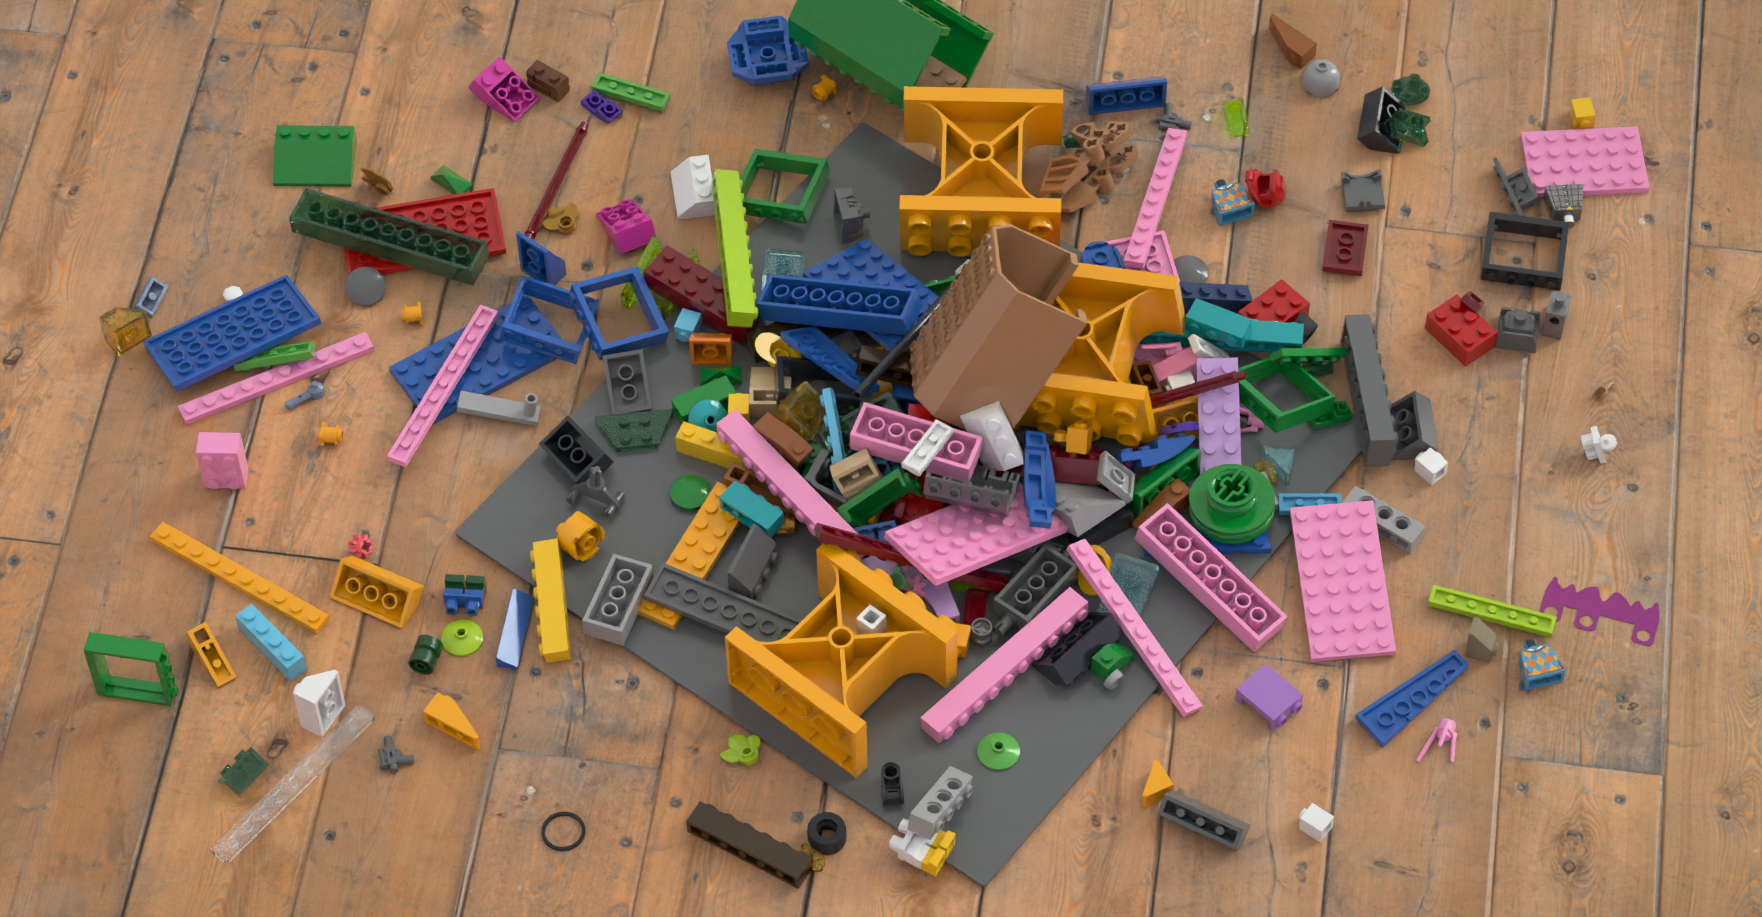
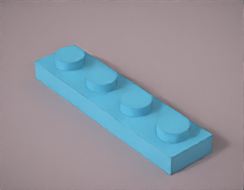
M825 388L822 389L823 395H820L822 407H825L826 410L824 423L826 428L829 427L830 435L827 436L829 447L833 448L834 456H831L833 465L845 459L846 455L834 389Z

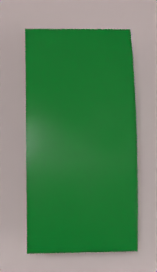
M1336 401L1332 413L1310 420L1309 423L1313 430L1327 428L1351 420L1353 414L1346 401Z

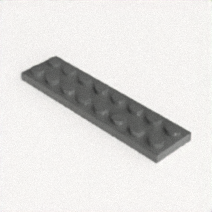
M663 562L644 594V600L729 634L737 626L759 642L778 641L788 635L802 621L799 618Z

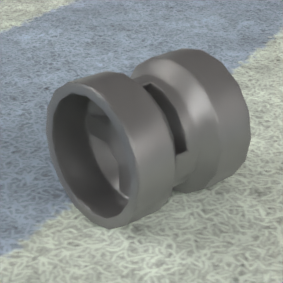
M986 618L975 619L971 624V640L976 646H988L992 641V624Z

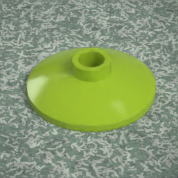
M457 620L444 628L441 634V642L443 643V648L449 654L460 657L468 656L475 653L481 647L483 632L479 625L473 621Z

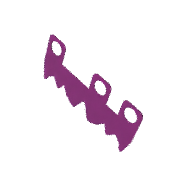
M1556 576L1545 590L1540 612L1544 613L1546 607H1555L1558 610L1556 622L1560 621L1564 606L1577 609L1574 624L1577 628L1588 631L1596 629L1599 615L1635 624L1632 641L1646 646L1653 644L1659 623L1658 602L1652 608L1645 610L1639 601L1630 606L1626 598L1618 592L1613 593L1603 602L1597 587L1584 588L1577 593L1573 584L1564 589L1561 588ZM1588 615L1592 617L1593 624L1588 627L1583 626L1580 623V618ZM1640 630L1648 631L1650 639L1648 641L1639 640L1637 632Z

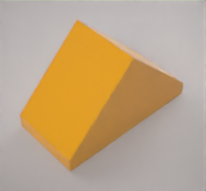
M1154 760L1142 795V807L1145 808L1162 801L1164 795L1173 790L1172 781L1157 760Z

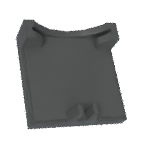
M1381 170L1361 176L1341 172L1345 211L1385 209Z

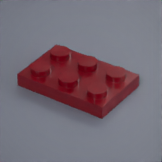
M1329 220L1322 271L1362 276L1369 225Z

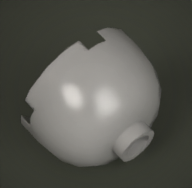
M1317 59L1310 62L1302 73L1301 85L1306 93L1307 91L1312 93V96L1316 98L1332 96L1334 91L1339 89L1340 72L1336 65L1326 59Z

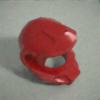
M1258 169L1246 171L1245 182L1247 183L1249 196L1255 204L1268 209L1278 206L1283 202L1287 194L1284 177L1279 174L1277 169H1274L1273 173L1263 174Z

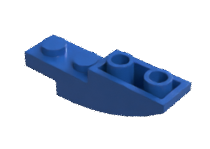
M1186 432L1174 434V438L1169 439L1168 435L1155 437L1156 441L1149 442V446L1138 447L1139 451L1132 452V448L1119 450L1120 454L1113 457L1120 463L1133 461L1134 470L1145 468L1176 456L1195 440V436H1187Z

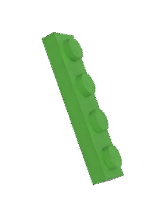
M600 72L591 86L592 91L595 89L600 94L660 112H664L671 98L670 93Z
M312 340L272 347L233 366L235 371H248L252 368H266L271 365L288 364L299 360L306 361L313 358L315 344Z

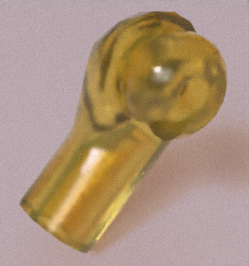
M1265 459L1254 462V469L1259 472L1265 471L1271 484L1278 482L1272 463Z

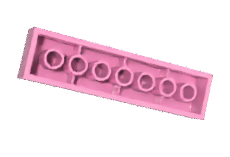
M1168 503L1138 527L1135 540L1253 652H1256L1284 627L1288 616Z

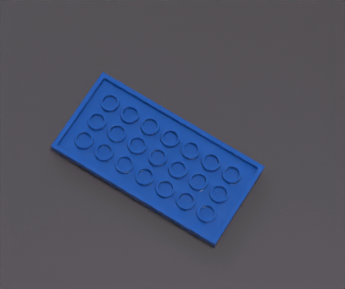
M868 238L802 272L804 278L917 289L923 306L915 323L938 298L936 294L927 287L924 288V284ZM865 331L887 351H891L904 336Z
M285 275L143 341V344L177 392L322 323L320 317L289 276Z
M528 295L523 296L512 324L563 340ZM512 303L497 310L499 317L433 424L457 412L461 391L488 396L558 359L499 340L503 323ZM466 327L389 366L390 373L416 408Z

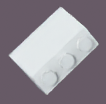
M709 155L688 157L671 171L677 219L715 215Z
M999 401L960 416L968 433L983 437L982 453L979 457L983 466L989 467V470L995 468L998 471H1006L1024 464L1023 451Z
M332 670L307 676L293 690L301 727L323 737L346 706L339 672Z

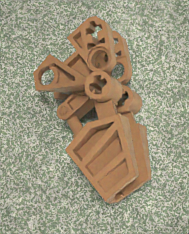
M1108 121L1105 129H1096L1095 123L1089 122L1079 124L1071 130V134L1082 148H1069L1066 150L1065 156L1049 160L1040 189V198L1061 199V212L1071 213L1098 200L1095 192L1097 189L1100 193L1112 191L1115 185L1111 174L1123 172L1138 159L1137 147L1134 144H1123L1132 135L1129 123ZM1080 130H1086V132L1082 134L1078 133V131ZM1089 166L1094 172L1082 182L1081 179L1089 173L1087 167Z

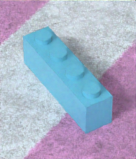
M250 604L235 615L238 629L289 681H292L307 670L304 656L253 604Z

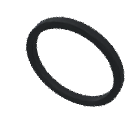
M571 812L555 813L549 816L542 826V838L545 844L557 851L574 849L585 837L584 822L578 815ZM570 816L576 819L582 827V834L578 841L566 847L551 844L545 836V829L554 818Z

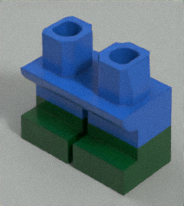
M445 574V592L443 597L447 614L455 615L458 613V608L462 607L465 608L466 614L476 616L479 609H483L487 590L485 576L466 575L465 581L464 575Z

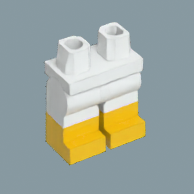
M903 818L899 824L898 831L905 834V837L903 839L894 834L889 841V848L898 853V859L905 860L909 864L936 877L955 845L956 833L949 830L947 832L941 830L939 834L936 833L929 840L908 830L909 820Z

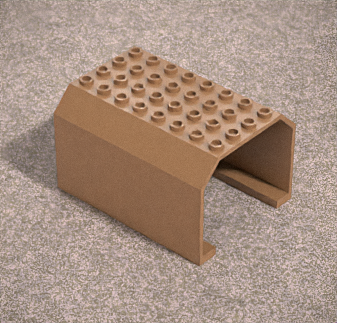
M1011 224L993 226L989 233H985L978 249L975 248L968 264L963 265L958 279L953 280L949 292L941 298L937 310L932 311L927 325L922 326L918 338L910 344L909 352L911 356L910 363L914 397L933 416L964 430L966 428L960 418L961 415L999 401L1013 430L1087 324L1084 311L1077 309L1075 314L1072 315L1052 306L1078 267L1077 254Z

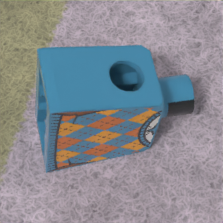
M1224 179L1215 182L1214 186L1216 189L1212 190L1211 202L1219 226L1254 216L1255 203L1239 183L1235 182L1227 185Z
M1534 639L1526 640L1523 643L1525 650H1522L1519 656V668L1524 690L1527 691L1563 682L1566 670L1550 645L1537 646Z

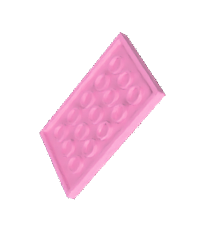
M1638 126L1521 132L1520 138L1525 167L1539 198H1543L1545 186L1583 184V196L1649 193L1650 187Z

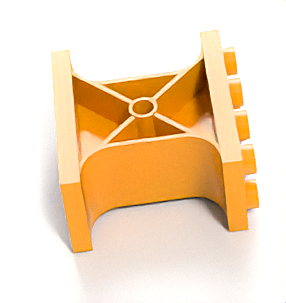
M904 86L905 142L932 144L940 151L942 164L941 180L934 191L925 196L900 195V249L908 250L910 254L915 256H925L932 251H948L953 256L965 257L970 255L975 248L978 249L984 234L989 233L993 226L1004 224L1016 226L1060 247L1061 199L1036 198L1025 190L1021 176L1022 160L1028 150L1037 145H1062L1063 90Z
M1078 263L1077 269L1052 306L1072 315L1075 314L1077 309L1084 311L1087 324L1014 429H1018L1020 425L1036 427L1040 432L1054 435L1057 429L1067 431L1068 427L1075 421H1085L1087 425H1093L1092 441H1096L1100 437L1114 438L1119 443L1129 447L1138 446L1140 442L1149 444V442L1154 441L1156 425L1148 386L1129 384L1127 381L1137 346L1144 337L1157 331L1183 335L1186 316L1179 278L1174 275Z
M822 544L816 549L818 596L823 601L788 635L778 641H756L736 626L725 636L728 683L857 778L868 767L866 722L859 716L898 678L907 674H926L947 689L957 679L958 628L949 617L945 615L935 617L928 612L923 600L914 592L908 591L904 594L895 588L890 576L882 569L875 568L872 571L863 565L856 551L851 549L843 550L833 544ZM869 605H872L886 615L887 630L884 633L859 634L856 628V618Z

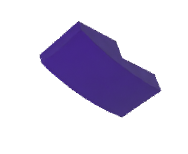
M595 89L581 100V105L608 124L623 113V110L610 98L606 100Z

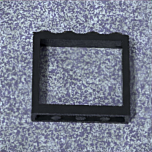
M1490 212L1481 280L1561 290L1569 222ZM1493 231L1561 240L1557 273L1489 264Z
M776 356L774 369L776 409L826 414L825 407H822L820 395H823L821 391L785 388L784 376L842 381L810 359ZM852 388V394L834 393L838 415L858 417L861 400L853 397L855 390ZM787 399V404L780 403V401ZM849 405L853 406V410H848Z

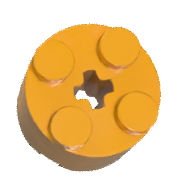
M580 511L575 512L565 523H560L556 529L560 548L577 561H586L592 558L600 549L598 547L600 540L603 542L605 538L604 529Z

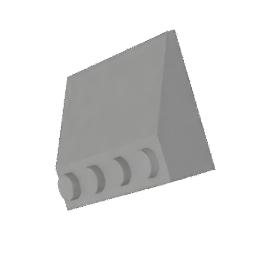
M1055 481L1056 503L1053 513L1068 526L1067 531L1076 537H1079L1126 505L1124 500L1096 485Z

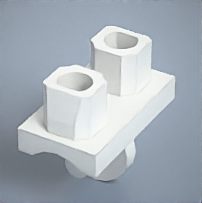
M1597 426L1591 427L1590 434L1581 435L1587 459L1599 458L1600 464L1606 463L1603 451H1611L1616 447L1617 440L1615 436L1605 434L1600 437Z

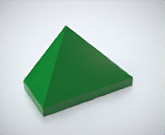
M445 165L430 177L431 180L452 194L466 193L473 187L472 183Z
M741 365L700 367L701 386L725 375L732 385L742 384Z

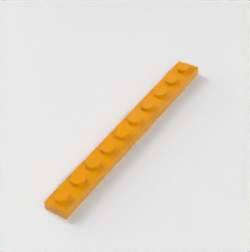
M164 522L150 536L152 542L316 634L329 621V615Z

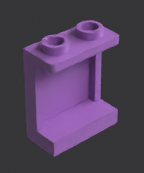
M1267 664L1236 688L1235 700L1241 705L1247 702L1270 722L1269 728L1272 731L1278 726L1282 727L1292 714H1297L1303 706V694Z

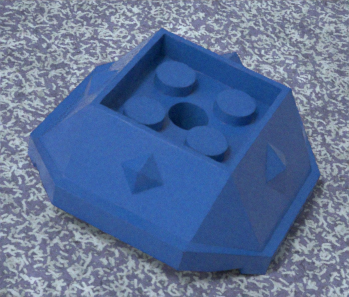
M782 16L743 20L738 30L727 42L732 77L741 79L750 86L761 84L773 85L776 82L792 81L809 67L806 47L802 48L794 43L795 40L789 37L788 22Z

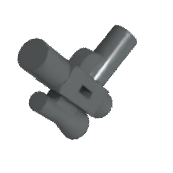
M1170 103L1164 105V114H1157L1155 122L1160 123L1159 129H1180V127L1191 129L1192 126L1191 121L1182 120L1176 113H1172V104Z
M388 735L383 738L386 752H384L383 748L378 749L381 770L390 768L391 773H397L399 771L398 764H414V755H402L400 750L394 749L391 736Z

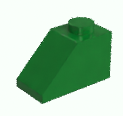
M1121 643L1106 644L1092 657L1091 671L1105 682L1112 672L1117 669L1121 671L1136 655Z

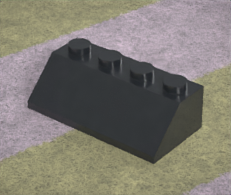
M1088 612L1087 617L1083 621H1078L1068 634L1062 635L1056 645L1049 647L1042 657L1035 660L1031 665L1053 684L1069 686L1075 682L1076 677L1080 673L1090 668L1092 657L1106 644L1117 643L1119 641L1118 638L1124 632L1112 613Z

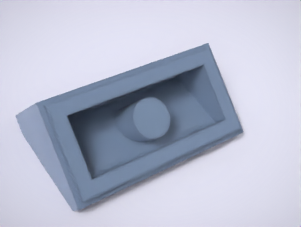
M151 276L131 312L153 318L169 286Z

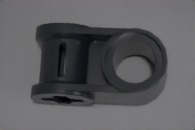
M894 762L885 763L881 768L882 805L891 802L904 804V789L900 766ZM888 774H894L895 776H894V777H888L887 775H888Z

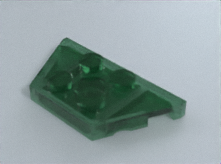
M673 409L595 416V424L599 425L604 436L612 443V447L616 452L658 449L661 438L667 431V425L674 415Z

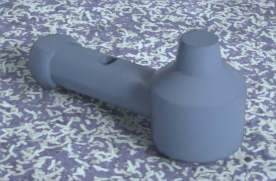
M313 381L308 386V391L291 400H287L285 407L288 410H292L295 406L310 398L315 400L321 399L325 394L322 383Z

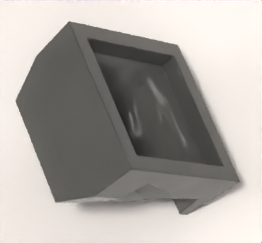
M838 188L834 190L833 215L841 244L853 242L863 236V219L870 218L869 206L861 207L860 201L853 196L851 188Z
M1502 307L1499 315L1495 348L1536 353L1540 312H1528L1517 309L1512 311V308Z

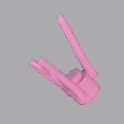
M1180 341L1138 344L1137 348L1165 349L1166 358L1182 351Z
M1240 407V414L1248 416L1247 424L1251 425V427L1240 428V433L1258 432V428L1264 427V423L1249 409Z
M1447 718L1440 720L1439 726L1434 728L1432 735L1416 758V762H1420L1436 736L1439 738L1438 747H1441L1444 741L1451 740L1450 762H1454L1457 733L1454 732L1456 723L1453 720Z

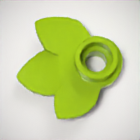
M734 734L728 739L730 748L720 753L721 758L728 763L741 762L743 765L751 766L758 761V749L761 745V740L754 734L748 738L741 734Z

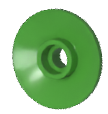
M991 733L979 742L977 756L986 768L1002 771L1016 764L1020 756V747L1018 742L1006 733Z

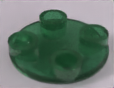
M1411 74L1408 77L1394 80L1391 93L1403 104L1417 105L1428 99L1430 88L1421 79L1420 75Z

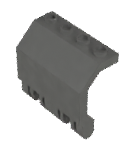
M976 465L968 484L966 480L961 482L952 479V477L948 478L938 474L931 476V473L927 472L923 494L926 499L1008 517L1019 486L1021 474L1012 472L1009 478V472L1004 471L1002 478L996 477L995 468H991L989 472V467Z

